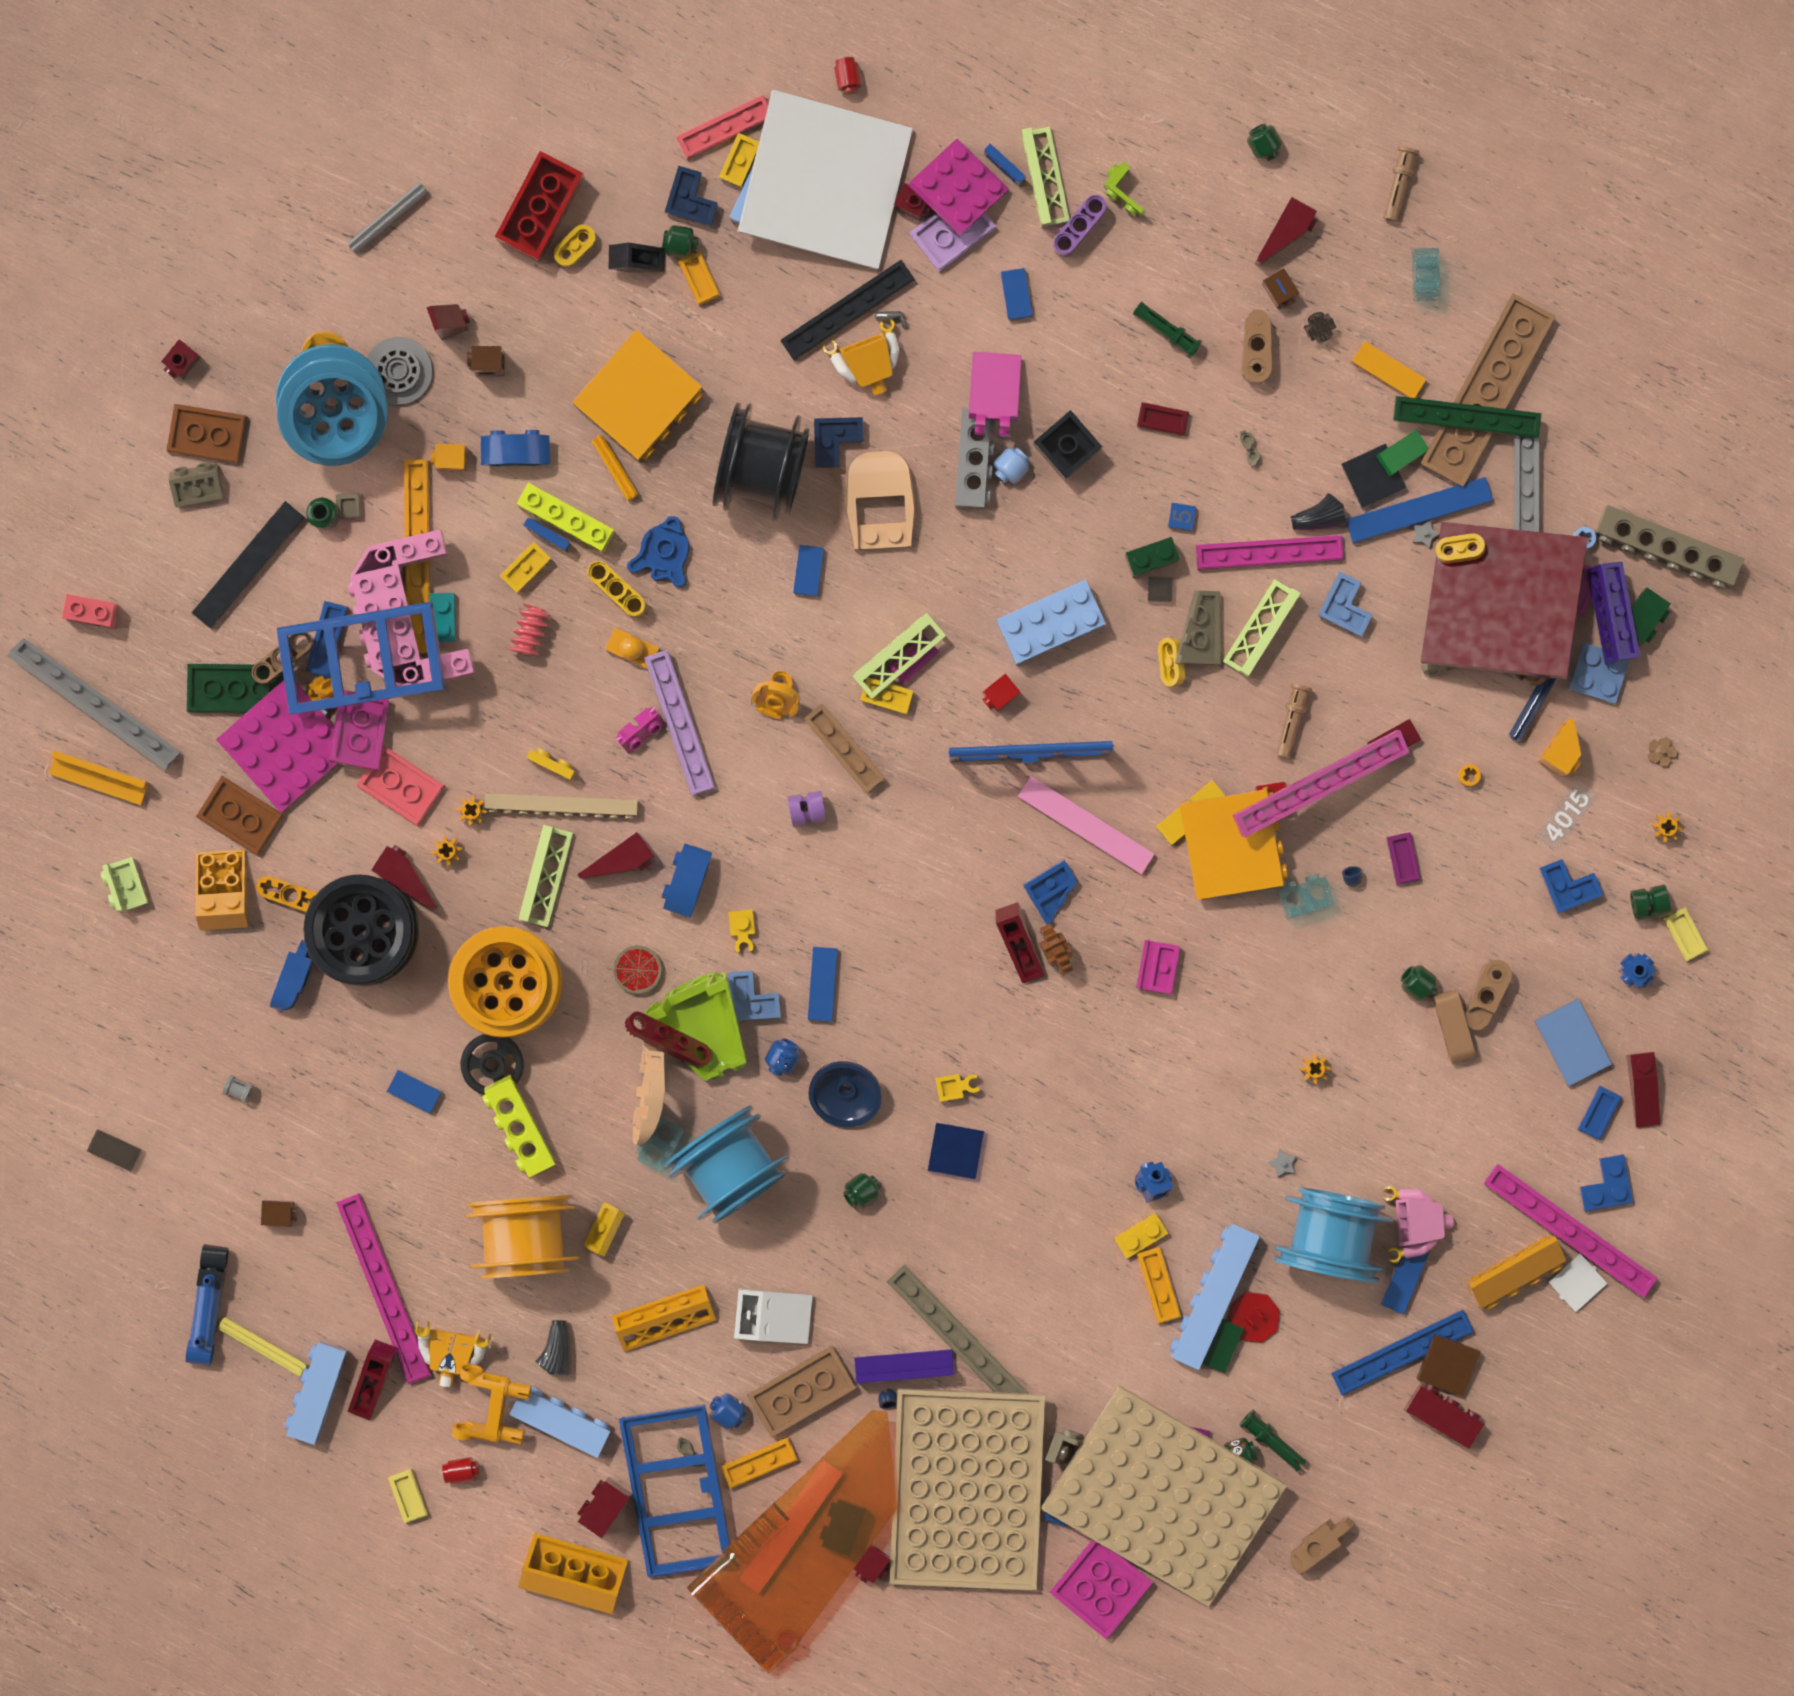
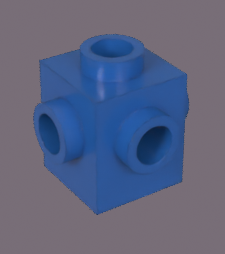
M1630 953L1620 962L1622 965L1618 970L1622 974L1620 978L1630 988L1632 986L1639 988L1641 985L1645 988L1655 978L1652 975L1656 971L1652 967L1655 963L1645 953L1643 955L1640 953L1632 955ZM1638 965L1643 968L1641 975L1635 973V968Z
M1148 1162L1142 1165L1135 1176V1186L1139 1193L1142 1192L1146 1203L1169 1196L1173 1189L1171 1173L1168 1168L1164 1167L1162 1162L1156 1164Z

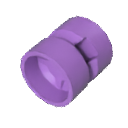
M821 791L810 792L806 797H803L801 794L788 796L793 827L804 826L808 821H811L813 824L827 821ZM808 806V812L801 811V808Z

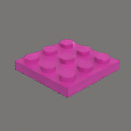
M958 139L954 140L908 184L960 236L1009 190Z
M1092 1539L1049 1593L1107 1639L1153 1581L1125 1558Z

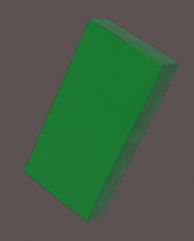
M1416 429L1378 454L1377 458L1389 476H1391L1427 452L1429 447Z

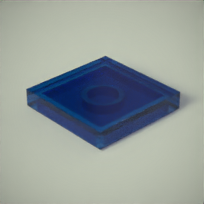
M936 1122L927 1171L976 1179L984 1131Z

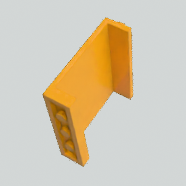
M636 329L572 403L640 462L642 459L646 461L654 453L655 449L653 446L658 441L663 442L671 433L669 428L674 422L679 424L687 415L685 410L690 404L695 406L703 396L701 393L703 387Z
M1263 787L1262 790L1193 802L1191 800L1181 801L1180 809L1197 900L1284 886V879L1288 878L1286 864L1281 863L1280 855L1284 854L1282 840H1277L1276 831L1280 830L1279 820L1247 837H1242L1233 818V814L1273 794V792L1269 793L1268 787Z

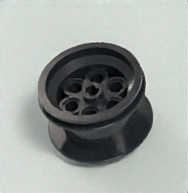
M737 402L723 445L712 505L717 506L721 502L723 503V510L726 511L730 506L733 496L774 506L772 522L775 523L781 508L785 509V514L789 515L791 512L806 454L809 429L805 428L804 432H800V415L796 416L792 430L751 420L752 404L749 403L746 409H741V403Z
M348 875L330 882L315 895L304 919V941L313 962L330 978L350 985H375L393 978L407 966L417 947L419 923L411 901L398 887L384 879L370 875ZM364 899H368L371 902V909L367 913H362L359 909V904ZM340 908H345L348 911V918L343 922H340L336 917V912ZM386 914L390 918V925L382 929L378 925V919L381 915ZM364 924L366 926L365 935L359 934L356 936L354 933L355 925L361 926ZM336 932H341L344 935V942L340 946H336L332 942V936ZM377 939H383L386 942V949L381 953L376 952L374 949V943ZM359 947L363 951V958L356 962L351 958V952L354 948Z

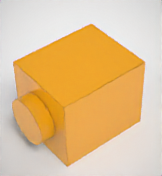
M435 444V450H431V464H435L437 471H466L467 447L465 444Z

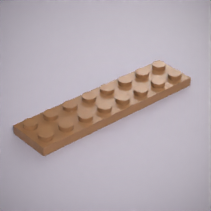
M1513 293L1453 403L1506 409L1556 316ZM1440 427L1420 465L1464 487L1492 433Z

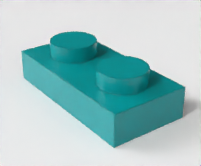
M430 593L438 642H456L455 593Z

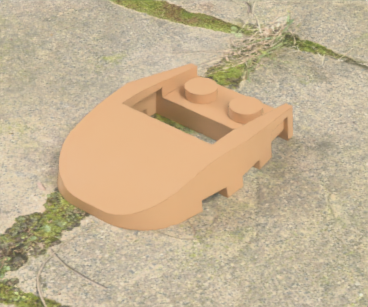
M889 451L867 452L856 457L849 466L846 478L845 507L854 550L912 547L916 494L914 493L910 467L906 460L896 453ZM904 496L906 522L857 525L856 498Z
M642 1043V1057L639 1065V1073H643L642 1086H637L636 1096L640 1097V1106L635 1107L632 1134L635 1145H643L654 1133L662 1112L665 1093L664 1052L658 1051L657 1048Z

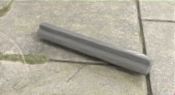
M417 183L348 242L351 250L354 253L362 250L427 194L426 188L421 183Z

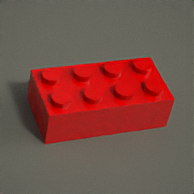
M539 151L495 235L496 240L540 263L585 178L584 174Z

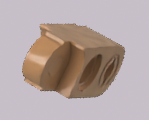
M1258 309L1250 312L1248 317L1245 318L1241 371L1246 381L1259 384L1265 382L1271 374L1272 350L1270 318H1268V315L1263 310ZM1255 339L1262 341L1264 348L1261 351L1253 350L1250 344L1251 341ZM1256 364L1261 366L1262 370L1259 373L1254 372L1252 369Z
M1489 961L1480 971L1465 1012L1467 1025L1472 1030H1481L1488 1026L1511 981V968L1504 961ZM1493 971H1501V977L1499 979L1493 978ZM1484 990H1488L1492 994V1000L1488 1004H1484L1480 1000V994Z
M1345 1517L1335 1525L1329 1519L1301 1539L1303 1542L1292 1550L1290 1556L1291 1565L1298 1574L1305 1572L1341 1546L1340 1543L1345 1539L1342 1535L1354 1526L1350 1517Z

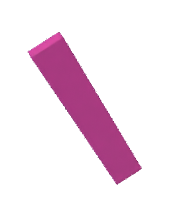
M1342 535L1196 545L1197 570L1343 560Z

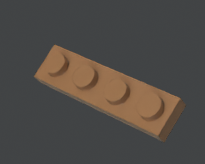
M823 703L804 718L805 722L866 794L885 779Z

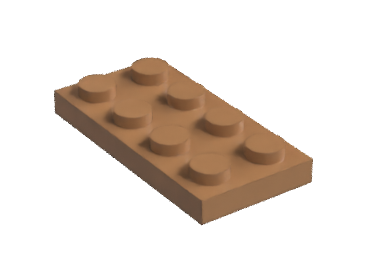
M831 1345L750 1392L747 1396L772 1438L856 1389V1386Z

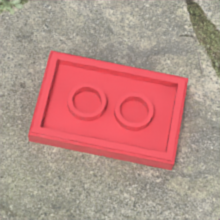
M383 745L378 770H366L356 786L418 826L445 785Z

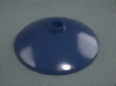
M838 1061L823 1066L814 1074L809 1085L808 1096L813 1110L824 1121L840 1127H855L868 1122L876 1115L880 1108L882 1091L877 1078L867 1068L853 1062ZM844 1084L850 1085L851 1087L847 1088L844 1086Z

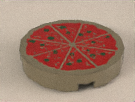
M635 945L627 947L619 953L614 962L613 972L615 980L622 989L629 993L641 994L649 992L656 987L661 978L662 965L654 951L645 946Z

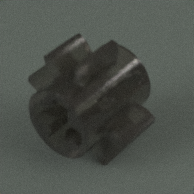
M1316 312L1310 315L1307 320L1309 325L1304 326L1307 336H1310L1311 341L1316 339L1317 342L1329 340L1333 335L1332 330L1336 328L1334 320L1330 318L1329 313L1324 314L1323 312Z

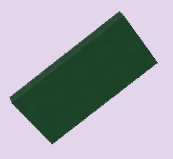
M187 663V713H247L284 680L283 674L269 684H261L252 677V668L255 664ZM263 666L258 670V676L261 680L269 677L270 670L267 666Z

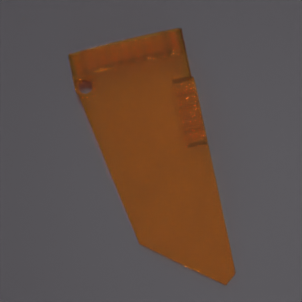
M871 1410L686 1587L768 1674L797 1649L799 1642L897 1510L888 1412ZM786 1634L793 1635L796 1640L794 1646L789 1648L783 1646L781 1642L782 1637Z

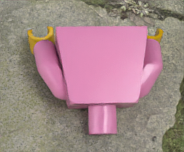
M1391 1186L1384 1188V1191H1391L1394 1194L1392 1198H1383L1385 1202L1392 1203L1396 1198L1400 1199L1396 1200L1399 1247H1403V1249L1390 1248L1387 1252L1397 1251L1398 1258L1389 1261L1397 1262L1404 1256L1407 1259L1425 1255L1436 1246L1437 1239L1444 1238V1229H1451L1453 1227L1454 1220L1452 1215L1443 1214L1442 1204L1434 1202L1433 1198L1422 1190L1400 1189V1191H1396Z

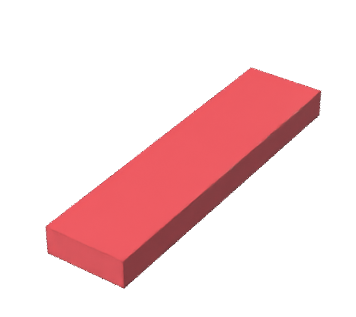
M762 95L677 136L676 138L686 159L688 160L732 139L738 133L742 134L763 124L768 108L766 98Z

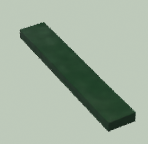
M1396 396L1393 421L1539 438L1542 413Z

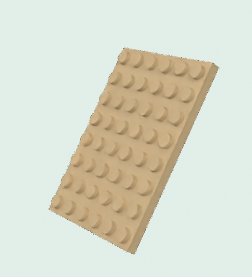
M1119 1385L1045 1500L1042 1510L1209 1607L1287 1485L1267 1471Z
M898 1388L889 1584L1037 1591L1045 1394Z

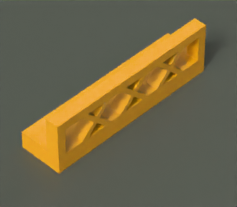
M53 750L51 757L54 759L49 771L50 775L142 806L150 784L149 782Z
M703 1284L612 1315V1320L617 1337L625 1352L716 1320L710 1304L707 1290ZM707 1308L708 1314L701 1317L694 1316L696 1312ZM674 1319H684L680 1324H671ZM651 1327H661L657 1332H648ZM631 1334L638 1335L636 1339L628 1342L624 1339L625 1336Z

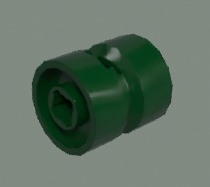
M1665 884L1651 887L1649 891L1645 888L1630 891L1631 906L1636 921L1650 919L1652 915H1655L1656 918L1671 915L1670 899Z

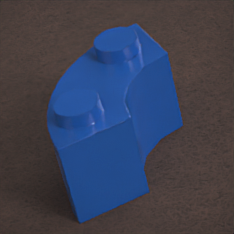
M494 430L490 431L488 436H481L482 466H541L550 464L549 435H540L539 430H525V434H505V431Z
M684 843L681 852H676L672 864L676 866L671 884L665 885L661 897L666 899L663 909L691 918L708 870L712 852Z

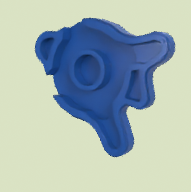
M670 516L663 523L649 529L645 533L641 542L640 552L627 563V568L631 573L651 568V578L654 581L669 579L678 588L686 584L683 567L688 558L689 543L681 529L679 518Z

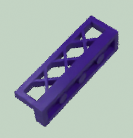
M1623 562L1604 563L1587 569L1605 665L1639 658L1640 652Z
M952 1349L854 1357L856 1383L954 1375Z

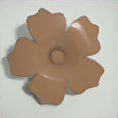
M1665 737L1664 739H1659V742L1652 740L1649 743V750L1652 751L1648 755L1649 761L1654 763L1659 761L1661 767H1667L1671 762L1669 757H1677L1678 752L1674 746H1670L1671 739Z

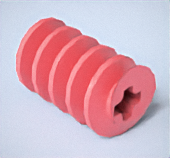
M522 603L528 610H520V614L525 619L517 620V624L522 628L514 629L513 632L519 638H511L510 641L516 647H509L508 650L531 657V655H539L534 646H541L542 643L536 638L545 636L539 629L540 627H548L543 618H551V615L541 608Z

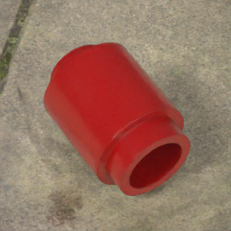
M854 57L837 59L834 71L838 91H843L845 95L857 93L858 88L862 87L858 63L855 62Z
M472 1457L449 1460L448 1463L442 1465L444 1481L452 1485L476 1481V1476L480 1475L478 1462L473 1461Z

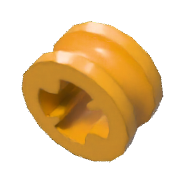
M1473 764L1463 766L1458 772L1459 782L1465 786H1473L1481 778L1479 768ZM1469 768V771H1472V769L1475 771L1476 774L1473 776V782H1469V779L1467 781L1464 780L1465 769Z

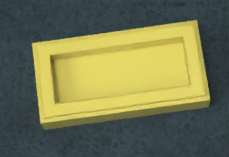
M1686 907L1663 918L1686 962L1708 951Z
M412 1469L388 1477L404 1524L428 1515Z

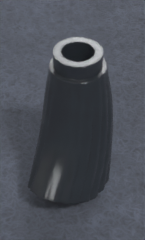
M1327 493L1315 506L1291 515L1293 530L1325 529L1346 525L1347 523L1344 504L1330 493Z
M552 1320L545 1349L535 1361L550 1375L570 1374V1338L567 1320Z

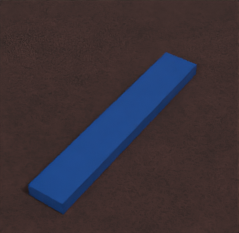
M1484 477L1467 482L1464 487L1457 485L1346 519V524L1352 543L1484 504L1493 501L1487 479Z
M1462 1309L1332 1372L1331 1375L1340 1394L1344 1395L1425 1356L1434 1333L1456 1341L1474 1331Z

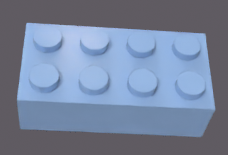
M1086 580L996 620L1016 666L1106 625Z

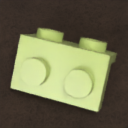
M134 857L102 866L104 871L101 872V877L104 885H109L111 895H108L112 909L116 908L117 912H124L149 903Z

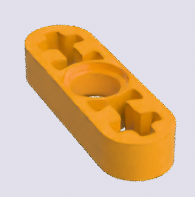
M271 876L260 878L256 885L260 896L307 912L310 904L303 902L302 907L298 906L302 900L303 891L307 892L305 898L313 899L317 894L315 891ZM269 880L272 881L271 885L276 888H280V883L284 886L279 893V899L275 898L278 894L276 892L269 891L268 894H265L262 884L268 883ZM289 888H294L298 893V897L294 902H288L284 897L285 891Z

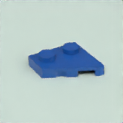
M1063 859L1022 885L1047 925L1052 922V918L1066 900V896L1073 889L1077 880Z

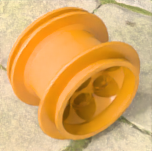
M499 926L476 933L459 948L449 969L448 989L455 1010L473 1029L495 1037H516L537 1029L552 1015L561 996L562 973L554 952L541 938L523 929ZM493 953H498L502 959L497 967H492L488 961ZM517 955H523L526 959V964L521 969H517L513 965V959ZM483 973L487 976L488 982L486 986L480 988L475 984V977ZM505 975H509V979L513 980V985L509 989H504V985L500 984L501 978ZM527 977H533L537 982L536 988L532 991H528L524 987V980ZM491 995L496 996L498 999V1006L493 1010L486 1006V999ZM514 997H519L523 1001V1007L519 1011H514L510 1007V1001Z
M573 1195L466 1203L467 1207H472V1214H466L465 1217H478L482 1219L485 1264L470 1265L469 1268H485L486 1275H481V1279L570 1272V1268L564 1267V1261L579 1260L580 1257H564L560 1213L564 1210L576 1209V1206H569L568 1199H572Z

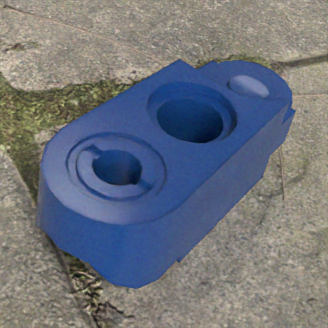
M301 940L296 954L288 952L271 999L270 1007L279 1011L289 1010L295 1006L299 995L303 994L312 969L310 967L312 959L308 958L309 953L304 940Z

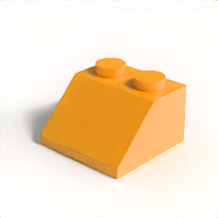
M1572 718L1564 720L1538 759V762L1561 777L1574 774L1581 763L1578 760L1581 756L1575 721Z

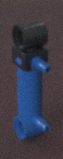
M204 1244L202 1247L191 1334L186 1350V1363L211 1366L221 1292L222 1288H224L225 1270L229 1255L228 1247Z

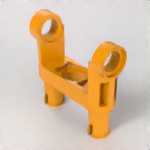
M463 1365L460 1373L462 1380L467 1381L469 1385L492 1389L486 1425L467 1420L466 1423H454L452 1437L458 1440L477 1438L493 1443H500L502 1440L522 1445L525 1430L504 1426L503 1418L506 1398L511 1396L529 1401L532 1385L512 1382L509 1377L483 1372V1369L477 1365Z

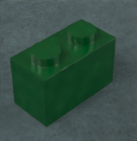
M1172 537L1125 553L1132 578L1169 566L1180 560Z
M1647 587L1643 589L1631 607L1637 642L1640 646L1645 641L1647 643L1651 642L1657 633L1654 628L1659 621L1663 623L1671 612L1668 610L1671 603Z

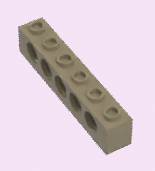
M1610 505L1604 507L1595 530V535L1599 536L1598 540L1609 545H1612L1613 542L1622 545L1621 549L1626 552L1635 554L1638 551L1645 554L1644 558L1657 563L1658 560L1666 562V567L1680 572L1681 569L1690 572L1689 576L1702 581L1704 578L1712 580V585L1721 589L1734 586L1744 561L1742 557ZM1623 524L1628 528L1629 533L1627 537L1618 535V525ZM1642 533H1646L1651 537V544L1649 546H1644L1640 543L1639 538ZM1669 542L1673 545L1674 552L1672 555H1667L1663 552V543ZM1687 551H1692L1696 554L1697 560L1695 564H1690L1686 561L1685 554ZM1710 560H1715L1719 564V571L1717 573H1713L1708 569V562Z

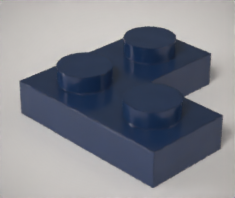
M678 165L664 212L711 227L718 202L696 196L702 172Z
M863 417L814 419L815 468L840 467L839 443L863 442Z

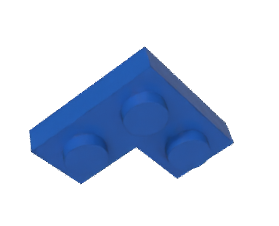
M1563 859L1539 868L1557 913L1603 896L1595 873L1571 881Z
M1624 1154L1599 1158L1603 1183L1579 1187L1583 1210L1589 1211L1633 1203Z

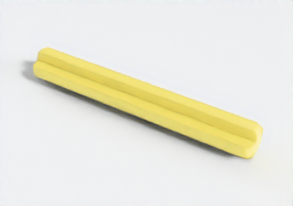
M224 1317L218 1327L220 1331L294 1374L301 1376L307 1367L305 1362L231 1319Z

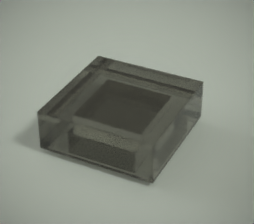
M1148 577L1147 602H1172L1173 577Z

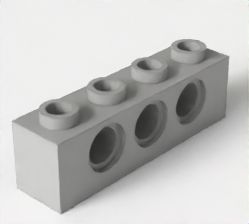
M962 408L955 508L984 510V505L990 503V489H986V479L991 480L992 465L987 464L988 455L993 456L994 441H989L990 431H995L996 420H985L984 438L981 441H974L970 433L975 429L976 419H968L969 409ZM973 453H978L982 456L983 461L979 465H972L968 460L969 456ZM969 478H978L981 486L975 490L970 489L967 486Z

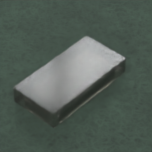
M99 1129L96 1130L87 1149V1152L131 1172L142 1151L141 1148Z

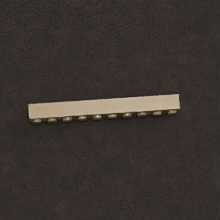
M485 793V809H488V812L503 810V813H512L513 810H517L520 814H528V811H534V814L543 815V812H549V815H558V812L564 813L565 816H573V813H579V816L588 817L589 814H595V817L610 815V818H619V815H625V818L634 819V816H638V800Z

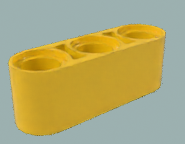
M595 561L590 564L587 572L588 577L627 615L637 618L645 613L646 603L643 598L607 564L602 561ZM596 567L605 568L606 574L602 579H595L592 573ZM615 583H620L624 587L622 594L614 596L610 592L611 586ZM639 600L641 602V609L638 612L629 611L628 604L630 601Z

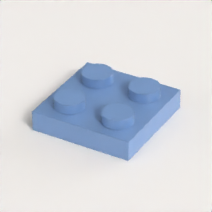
M1583 643L1568 690L1616 704L1629 660L1605 665L1602 648Z

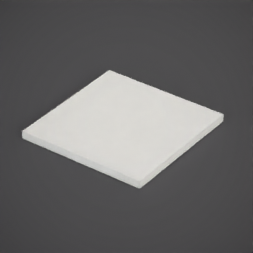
M772 90L737 232L878 270L913 128Z

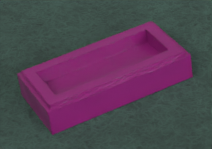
M1411 832L1386 837L1396 885L1421 880Z

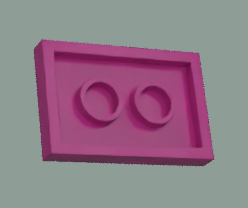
M344 690L345 695L356 694V692ZM389 699L337 708L329 762L372 771L378 770Z

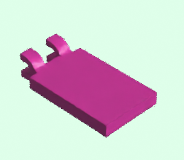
M973 352L968 419H976L975 435H984L985 420L1000 421L999 437H1009L1010 421L1017 422L1021 355Z

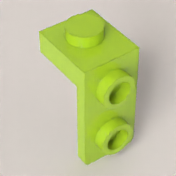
M1122 162L1119 166L1115 164L1107 173L1109 179L1104 184L1105 194L1113 201L1120 200L1125 204L1124 209L1133 217L1136 215L1142 217L1145 210L1117 188L1130 171V166L1125 162Z

